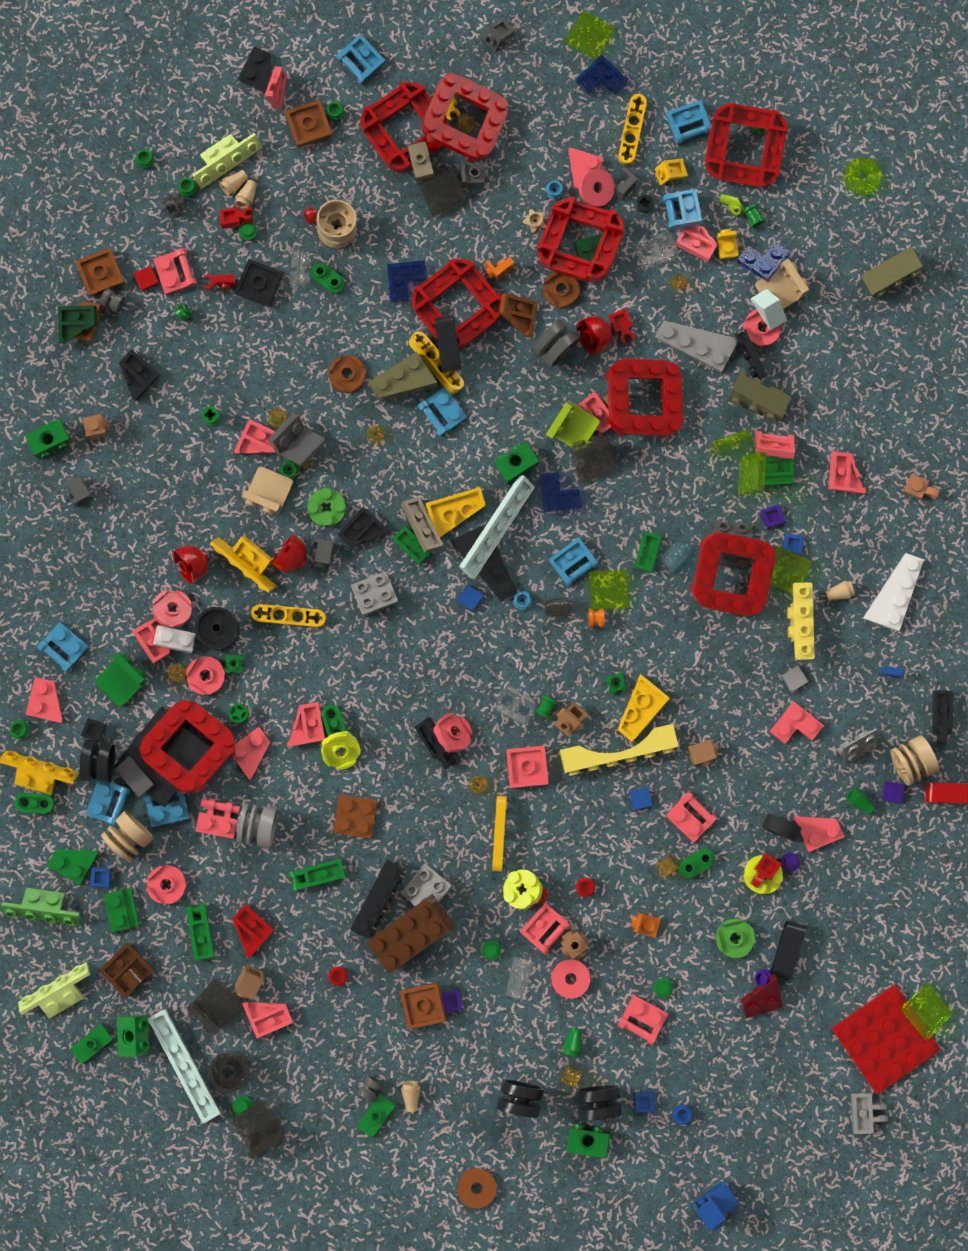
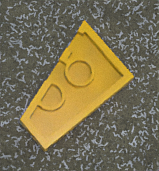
M481 487L425 503L429 517L439 537L486 505Z
M640 674L617 730L633 743L670 698Z

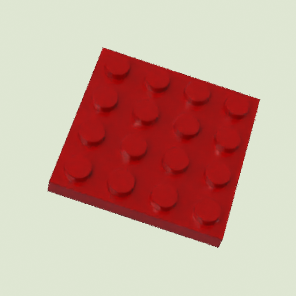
M893 984L831 1027L875 1094H879L940 1051V1048L896 984Z

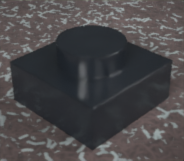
M87 718L81 736L97 740L100 743L107 725Z

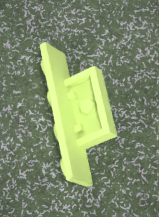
M255 133L240 143L230 134L200 154L207 165L192 175L200 189H203L263 147Z
M87 962L74 967L69 973L57 977L52 983L40 987L35 993L23 997L18 1002L19 1013L23 1015L39 1005L50 1019L82 1000L83 995L75 983L90 975Z

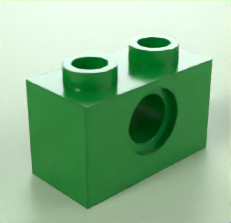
M60 419L24 435L34 456L38 459L48 458L52 455L51 452L57 449L58 451L64 450L69 447L68 444L72 443ZM52 436L53 442L46 445L45 440Z
M527 442L523 445L522 443L517 444L512 448V452L507 455L503 453L496 458L495 467L506 484L539 465V460ZM513 458H518L521 464L513 466L510 461Z
M124 1015L117 1017L118 1057L149 1055L148 1015Z
M574 1123V1126H569L566 1151L606 1158L610 1134L605 1131L606 1128L594 1126V1129L586 1128L585 1124ZM591 1135L593 1142L588 1145L582 1142L584 1136Z

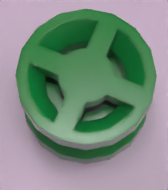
M239 703L231 706L229 717L232 721L240 724L248 720L250 713L246 706Z

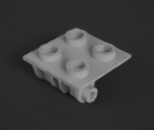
M386 571L351 585L362 616H368V614L376 610L379 612V609L382 608L384 610V607L394 606L398 602Z
M876 728L872 731L866 730L859 734L858 737L855 736L854 741L852 739L849 740L850 743L846 741L839 745L837 751L840 755H843L844 763L852 762L865 751L870 752L876 748V745H878Z
M424 863L400 894L414 906L431 894L440 902L452 885Z

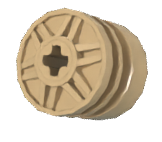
M343 200L327 201L320 207L317 213V233L319 239L330 248L339 249L346 247L356 236L357 217L355 210L349 203Z
M921 735L908 741L909 750L903 744L899 745V749L895 747L890 750L894 768L908 786L914 784V780L917 782L921 780L920 771L926 777L939 771L936 756L926 739Z
M124 811L116 819L120 828L117 829L110 825L108 829L112 835L104 831L101 836L107 843V846L117 856L131 862L134 857L130 852L135 855L140 853L135 845L138 844L145 848L154 837L133 815Z

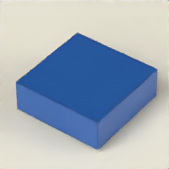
M784 534L782 553L801 556L804 536Z
M467 585L457 601L473 611L484 595L470 585Z
M884 666L881 667L880 674L899 678L903 676L904 669Z
M648 787L629 791L633 810L653 806Z
M92 867L90 887L111 888L112 868Z
M634 1092V1113H654V1092Z

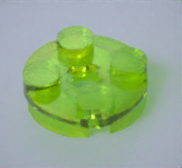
M872 158L854 159L847 165L843 175L846 188L859 196L873 193L880 185L882 179L881 169ZM860 172L867 175L865 181L862 178H858Z

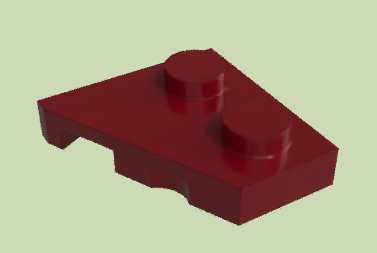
M775 975L769 977L771 981L763 987L761 985L757 986L751 993L741 999L745 1018L783 1007Z

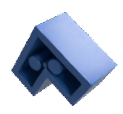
M722 1181L693 1202L692 1206L709 1231L723 1226V1221L726 1220L724 1215L726 1213L728 1215L733 1213L740 1203L725 1182Z

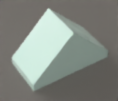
M768 289L750 299L770 331L787 321L780 299Z

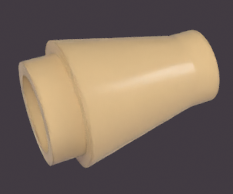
M241 170L238 173L223 178L220 187L226 195H234L249 178Z
M248 180L235 196V204L238 207L244 209L253 205L258 186L257 183Z
M843 581L825 591L828 601L851 599V596L855 595L851 581Z
M417 1081L403 1082V1087L401 1088L407 1112L418 1110L421 1087L418 1086Z

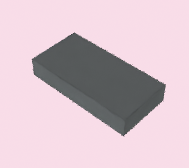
M130 756L115 768L139 798H142L155 786Z

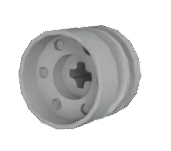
M244 803L237 820V843L243 844L245 836H247L246 844L250 845L253 838L257 837V846L271 848L276 829L278 809L264 806L262 813L258 814V805H254L250 813V804Z

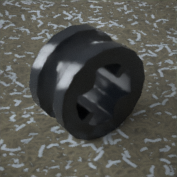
M641 195L636 202L637 210L641 213L650 212L653 207V199L649 195ZM642 200H645L650 205L648 204L647 208H644L640 203H642Z

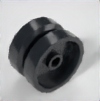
M210 607L198 615L195 622V633L198 640L207 648L214 651H224L231 648L237 642L240 635V625L237 618L229 610L222 607ZM216 625L218 627L220 626V630L218 632H216V630L214 629Z
M85 739L80 756L79 772L81 781L93 782L97 778L99 783H111L116 757L115 743L113 741H102L99 746L97 740Z
M502 1080L500 1091L508 1096L499 1097L497 1109L517 1116L538 1118L541 1106L533 1101L543 1099L544 1088L520 1081Z
M602 1085L576 1090L577 1101L584 1104L578 1108L580 1120H605L622 1115L621 1105L617 1102H611L620 1097L619 1086Z

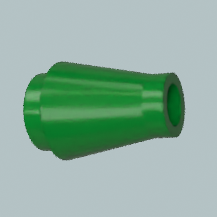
M853 788L846 796L849 805L867 815H870L875 809V806L861 789Z
M570 1028L562 1048L564 1050L563 1055L579 1057V1053H581V1029Z

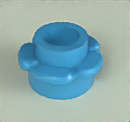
M551 181L546 185L545 192L549 198L558 199L563 195V185L558 181Z
M518 592L514 595L513 604L520 610H525L531 605L532 599L528 592Z

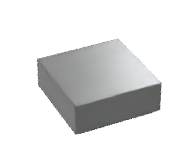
M799 666L794 667L781 676L791 692L808 682Z

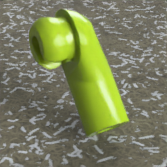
M721 194L719 203L728 205L732 214L740 215L743 207L739 199Z

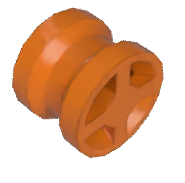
M588 609L589 628L594 626L604 628V609H599L598 611Z

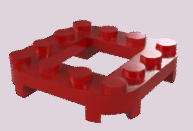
M448 73L440 80L421 122V128L427 138L426 141L431 145L434 142L467 157V162L470 163L482 161L488 158L495 146L508 113V102L499 94L463 76ZM454 95L487 111L476 139L443 123Z
M401 82L397 89L373 105H367L361 115L363 134L385 165L396 173L407 172L413 168L408 147L402 151L401 149L399 150L381 123L410 104L421 120H423L431 98L422 84ZM444 118L443 123L450 126L448 119ZM423 136L413 144L425 142L427 140L426 136ZM426 141L429 157L444 147L435 142L431 145Z
M735 103L721 106L713 115L705 155L707 173L721 181L756 187L771 184L780 173L786 133L788 132L785 118L773 109L768 110ZM731 124L767 130L760 167L724 160Z
M568 197V199L561 200L557 204L554 203L543 236L537 246L540 264L548 270L591 283L602 282L611 270L623 238L624 224L621 217L614 209L610 211L576 201L575 197ZM569 221L604 231L595 256L591 261L558 251Z
M453 258L436 274L414 289L412 307L415 314L437 339L434 318L443 317V315L432 302L461 280L483 307L456 328L458 347L462 349L501 317L499 313L501 296L495 292L471 260Z
M621 359L610 367L605 376V380H608L609 416L606 419L607 423L610 424L619 436H661V438H664L681 428L683 423L682 376L677 364L667 360ZM628 379L659 380L662 383L663 416L629 415Z
M714 531L706 536L704 540H701L699 544L701 549L693 585L690 584V592L694 600L699 605L708 609L746 616L759 614L767 601L776 561L775 549L769 543L760 539ZM721 552L755 559L747 595L713 589Z
M183 699L174 704L141 742L140 753L147 766H150L177 788L179 792L183 794L200 793L224 763L233 757L235 753V739L232 732L201 706L195 702ZM185 722L191 724L214 743L190 772L161 750Z

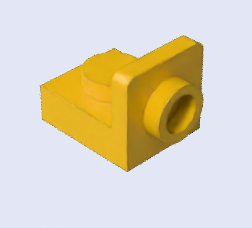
M683 159L664 160L655 168L656 177L660 185H665L671 180L685 179L688 176Z
M725 229L718 233L716 242L719 260L738 258L737 231Z

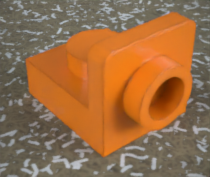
M511 257L506 260L502 259L496 264L495 268L487 260L485 262V272L491 279L494 277L498 281L514 268L515 262Z
M638 912L637 916L633 915L631 927H633L634 932L656 938L661 919Z

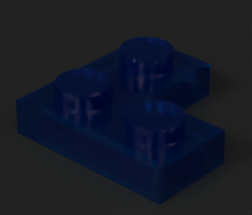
M602 54L575 80V83L588 95L601 82L614 95L628 83V79Z
M774 242L763 255L748 245L737 259V263L768 282L779 269L781 263L788 258L790 250Z
M425 260L387 264L391 303L410 301L408 283L427 281Z
M559 472L539 475L544 513L582 508L580 489L561 491Z

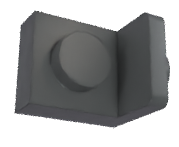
M501 18L488 26L483 40L496 51L503 41L513 36L515 30L504 18Z
M625 167L621 169V176L624 179L616 187V196L621 200L637 185L638 181L636 173Z

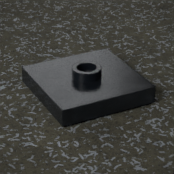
M248 259L234 293L270 308L284 272Z

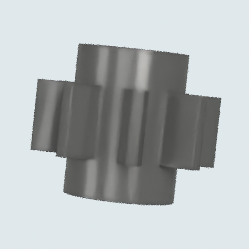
M167 192L166 198L162 197L161 204H163L162 211H166L168 216H179V210L184 211V197L180 198L177 192Z

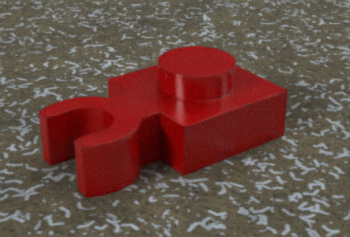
M239 207L220 209V225L222 229L241 226L240 222L243 221L245 223H252V215H249L253 214L252 208L246 207L242 211L239 210Z
M627 309L608 315L614 333H621L620 342L622 345L626 343L625 336H629L631 341L635 340L634 333L629 331L633 324Z

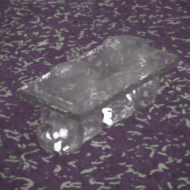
M300 248V251L295 250L294 254H292L291 268L297 269V271L290 272L289 284L292 289L301 287L307 290L310 281L309 265L311 264L310 253Z
M514 957L506 996L525 1000L533 961Z

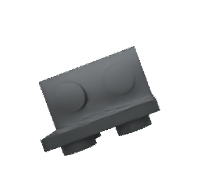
M295 413L268 438L276 454L301 467L326 442L324 437L306 429L300 417Z

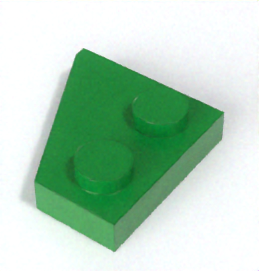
M56 849L47 867L81 885L100 852Z

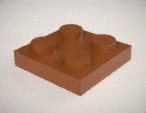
M320 99L285 111L297 148L332 136Z
M111 248L75 261L89 297L100 294L107 288L113 289L125 284Z
M339 794L333 833L371 839L378 800Z
M439 982L400 990L408 1029L447 1021Z

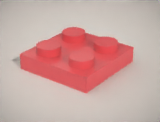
M545 746L506 749L510 788L549 784Z

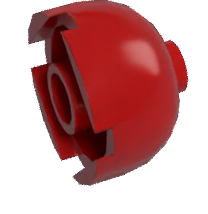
M590 316L577 323L576 331H580L581 335L579 341L589 354L594 353V355H597L610 345L612 327L604 319L598 316Z
M293 534L282 545V549L278 554L276 553L271 562V565L281 572L290 573L297 568L301 570L307 562L305 560L307 548Z
M185 545L172 552L174 563H179L182 570L179 572L189 584L199 581L207 573V560L209 558L204 550H200L193 545Z

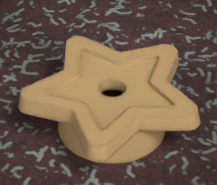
M532 209L529 210V216L523 220V223L530 226L532 233L537 228H546V224L543 221L545 212L539 213Z

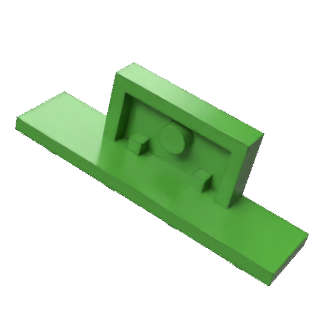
M26 888L21 905L6 902L1 904L3 915L11 918L23 917L27 920H44L47 923L58 922L68 926H80L81 924L79 913L62 910L65 893Z

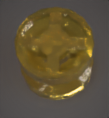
M280 408L272 409L268 414V421L274 429H278L288 419L286 413Z
M671 855L664 857L654 864L661 871L660 875L662 878L679 868L677 864L673 863Z
M567 1064L559 1083H566L570 1088L574 1089L582 1071L574 1070Z

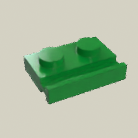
M776 456L754 458L756 486L794 483V462L792 458L784 459Z
M132 888L103 894L111 932L140 926Z

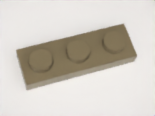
M420 497L403 501L401 506L424 553L441 549L443 543Z

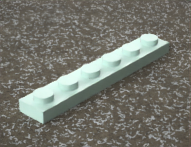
M518 476L459 566L470 578L475 579L534 490L535 487L525 476Z
M164 1009L148 1018L202 1123L221 1114L167 1010Z

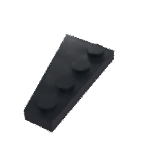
M486 524L451 539L464 557L467 556L486 527ZM496 547L482 567L479 575L496 597L502 601L518 592Z

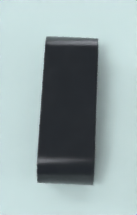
M454 316L434 318L442 372L462 370Z
M786 920L771 967L772 975L787 980L791 979L804 939L805 925Z

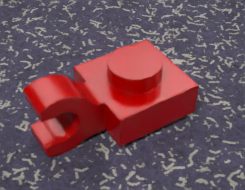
M204 275V280L211 281L209 285H203L204 290L210 291L215 286L221 287L223 290H231L232 287H237L235 275Z
M764 853L754 867V870L758 873L751 880L750 884L758 888L765 878L771 880L782 864L767 853Z

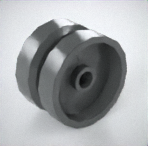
M558 320L538 338L531 349L537 356L546 354L543 362L549 368H553L563 360L580 339L574 332L565 334L568 326L562 320Z

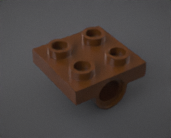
M127 942L99 971L127 998L155 969Z

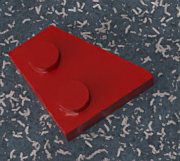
M244 904L232 918L248 958L256 952L275 930L247 904Z

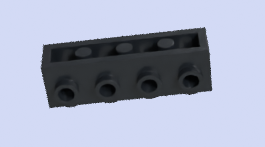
M386 860L350 928L351 931L366 939L369 935L374 936L378 928L375 924L378 918L383 919L387 911L385 905L388 900L392 902L397 892L394 890L396 884L399 883L401 885L406 875L403 873L405 868L390 860Z

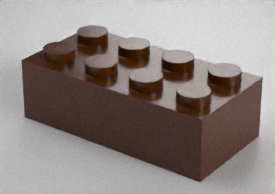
M431 894L366 943L390 974L449 932L455 924L435 896Z

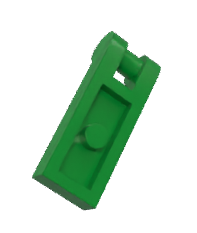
M341 859L288 872L289 877H292L293 891L346 878ZM304 874L306 882L301 883L299 875Z
M201 903L196 907L192 905L186 906L195 961L215 957L206 903ZM201 914V919L195 920L194 915Z

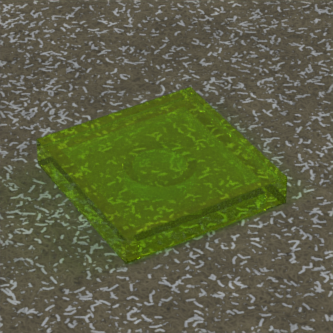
M583 10L564 39V42L596 61L613 35L615 28Z
M750 430L713 441L709 448L710 454L714 455L746 444L751 438Z
M758 452L740 457L738 495H748L764 491L766 453Z
M777 545L775 549L776 561L770 584L793 594V584L803 583L813 561Z
M627 569L588 572L591 609L629 608Z
M925 984L901 1008L902 1012L925 1040L929 1039L953 1015L929 984Z

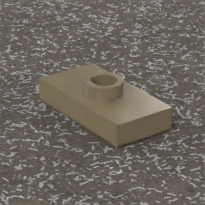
M426 141L409 145L408 150L416 181L434 177Z

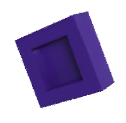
M779 504L760 511L766 529L785 523Z
M884 781L882 801L902 803L905 784Z
M459 990L441 993L445 1013L462 1010Z

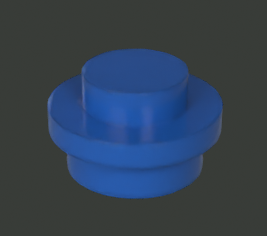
M678 1105L674 1108L672 1115L676 1123L685 1125L691 1121L692 1111L688 1106Z

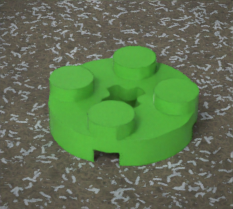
M323 488L316 491L310 497L307 509L314 523L319 526L328 527L337 525L344 518L346 506L340 493L333 489ZM330 502V504H332L330 506L331 511L323 512L322 505L324 503L328 504Z
M736 918L728 919L717 928L715 935L716 945L724 955L732 958H741L746 956L754 946L755 933L752 927L745 921ZM733 933L740 935L737 944L734 941H730Z

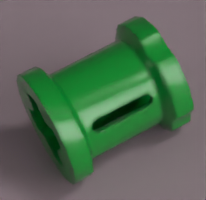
M754 203L742 211L743 214L747 215L751 228L757 227L766 221L765 217H762L758 210V203Z
M208 406L202 411V419L208 426H217L221 421V416L215 407ZM210 413L214 414L212 420H209L208 418L210 416Z
M543 695V700L538 710L535 709L534 712L550 720V713L554 706L558 705V702Z

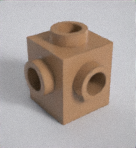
M573 701L567 709L563 707L556 715L558 720L554 725L569 737L573 731L577 733L584 725L581 721L588 713Z
M570 930L562 936L563 940L560 943L563 946L560 949L566 957L571 956L572 959L575 957L580 959L587 953L586 949L588 946L586 943L589 941L582 932L578 934L577 931L572 932ZM572 942L578 943L577 949L571 947Z

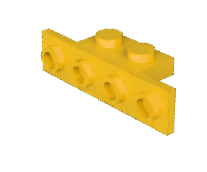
M245 535L240 537L233 548L220 537L211 541L210 545L214 547L217 553L224 555L231 565L243 571V574L256 582L261 590L269 593L277 587L274 582L263 574L273 559Z
M6 750L0 757V763L17 768L15 785L52 795L56 780L73 784L79 776V772L71 768H64L51 762L37 760L34 757L23 756L14 751Z

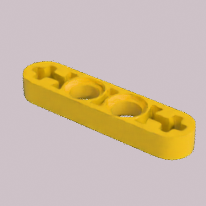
M635 94L630 99L618 154V160L624 166L631 165L635 160L647 100L642 94ZM637 100H640V103H641V104H640V106H639L638 112H636V111H635L636 103H633V102H636ZM637 117L639 124L631 125L629 119ZM632 134L636 140L633 143H628L625 137ZM626 148H630L628 160H624V156H622L625 155Z
M414 332L409 339L410 347L414 352L417 351L425 365L448 392L452 394L458 393L464 386L462 377L456 371L440 372L438 369L441 366L439 350L423 332ZM426 352H431L435 358L430 359L427 357Z
M258 604L251 611L253 619L263 623L317 628L323 626L326 622L325 614L317 609ZM259 608H262L263 612L269 613L268 609H272L270 613L271 620H267L268 615H262L261 618H258L255 611H259ZM275 611H284V618L276 620L274 618ZM295 612L303 613L304 618L301 622L293 620ZM306 612H310L309 616L315 617L319 613V616L323 618L318 624H315V621L309 619V623H305L307 620Z
M497 796L492 863V871L502 872L507 796Z

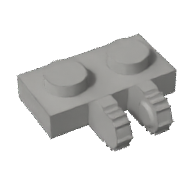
M870 1092L851 1093L853 1134H874L873 1122L888 1121V1116H873V1109L884 1110L887 1108V1104H872V1093Z

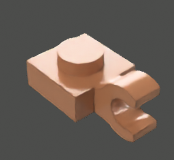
M911 474L903 492L921 500L923 495L936 499L940 490L928 487V480Z

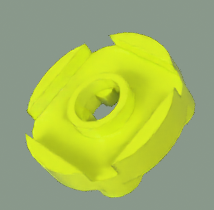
M348 731L334 733L322 741V758L329 767L332 766L339 770L347 769L353 766L358 755L360 756L358 740ZM339 748H345L342 754L336 751Z
M763 855L755 856L745 866L743 875L745 884L750 890L758 894L772 893L783 881L782 868L780 866L771 880H763L761 885L755 888L750 882L758 873L754 870V867Z
M528 870L513 871L508 875L504 884V900L517 909L531 908L530 906L540 900L542 884L537 876ZM524 885L527 890L520 895L519 888Z

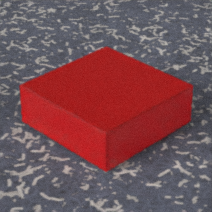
M151 266L133 273L142 292L159 284Z

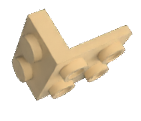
M789 258L783 261L778 269L755 283L759 293L768 289L780 299L783 309L803 298L809 291L808 282L805 278H801L796 264L791 262Z
M258 467L248 491L244 490L242 498L248 506L253 508L258 506L263 508L262 511L267 514L273 515L275 513L279 515L293 485V481L274 471Z

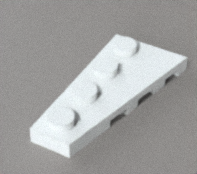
M905 553L862 619L895 631H900L924 559Z

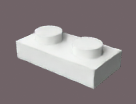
M158 625L153 645L192 653L195 633Z

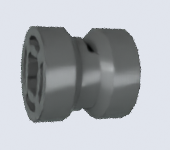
M107 288L101 296L100 305L105 308L109 307L113 312L119 313L126 297L121 294L117 295L113 290Z
M367 1075L364 1080L365 1084L359 1088L357 1093L364 1099L374 1103L377 1098L376 1094L382 1090L384 1085Z

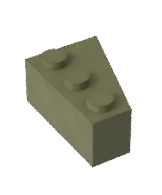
M911 246L864 273L861 277L871 295L879 298L885 295L888 289L901 286L905 283L904 281L920 275L925 270Z
M417 351L369 381V386L379 402L438 387L437 381Z
M741 370L728 397L731 399V402L737 406L749 407L748 410L753 413L759 414L760 412L765 414L766 418L771 421H780L791 400V396L773 386L767 387L761 384L762 380L755 378V381L746 376V371Z

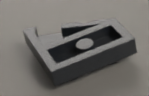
M254 46L238 77V81L265 93L272 75L271 54Z
M133 349L119 362L131 397L135 402L160 377V374Z
M362 507L337 535L353 548L390 533V530L366 508Z

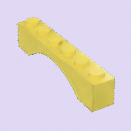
M670 724L652 729L648 736L639 744L622 752L598 753L581 746L562 749L559 752L564 773L569 772V776L580 774L581 769L588 768V772L600 769L599 765L607 764V767L618 765V761L624 759L626 763L636 761L637 756L644 755V758L656 756L655 752L663 751V754L675 752L674 748L679 746L674 726Z

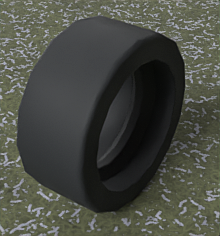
M767 814L762 825L763 829L794 842L797 841L802 829L799 825L772 814Z

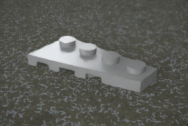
M663 321L655 336V339L720 373H722L736 346V340L733 337L668 321Z

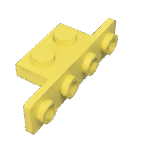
M794 583L793 603L787 608V618L791 619V626H788V638H791V642H794L796 660H813L815 658L812 583Z

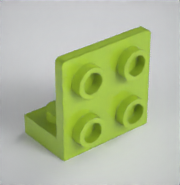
M569 400L563 406L546 435L550 438L556 437L576 451L581 452L599 425L600 420Z

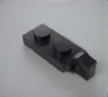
M746 329L735 333L736 344L741 345L743 349L741 351L745 361L748 360L750 365L749 372L751 377L760 380L764 379L767 376Z
M932 691L933 734H937V744H947V734H951L953 729V691Z
M428 717L416 725L415 729L434 760L437 759L441 762L446 770L457 762L452 752L445 751L438 741L433 730L436 725L432 718Z

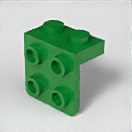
M117 652L112 657L114 661L95 679V684L117 706L122 707L148 680L144 677L146 674L139 667L135 669L130 664L132 660L125 653L121 655Z

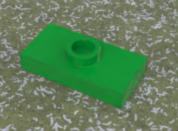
M406 526L392 538L419 566L433 553H424L416 535Z
M644 531L634 569L648 573L653 572L663 536Z
M101 1023L70 1050L80 1063L84 1064L114 1038Z
M379 1093L374 1103H372L358 1123L357 1128L373 1138L395 1107V1104Z

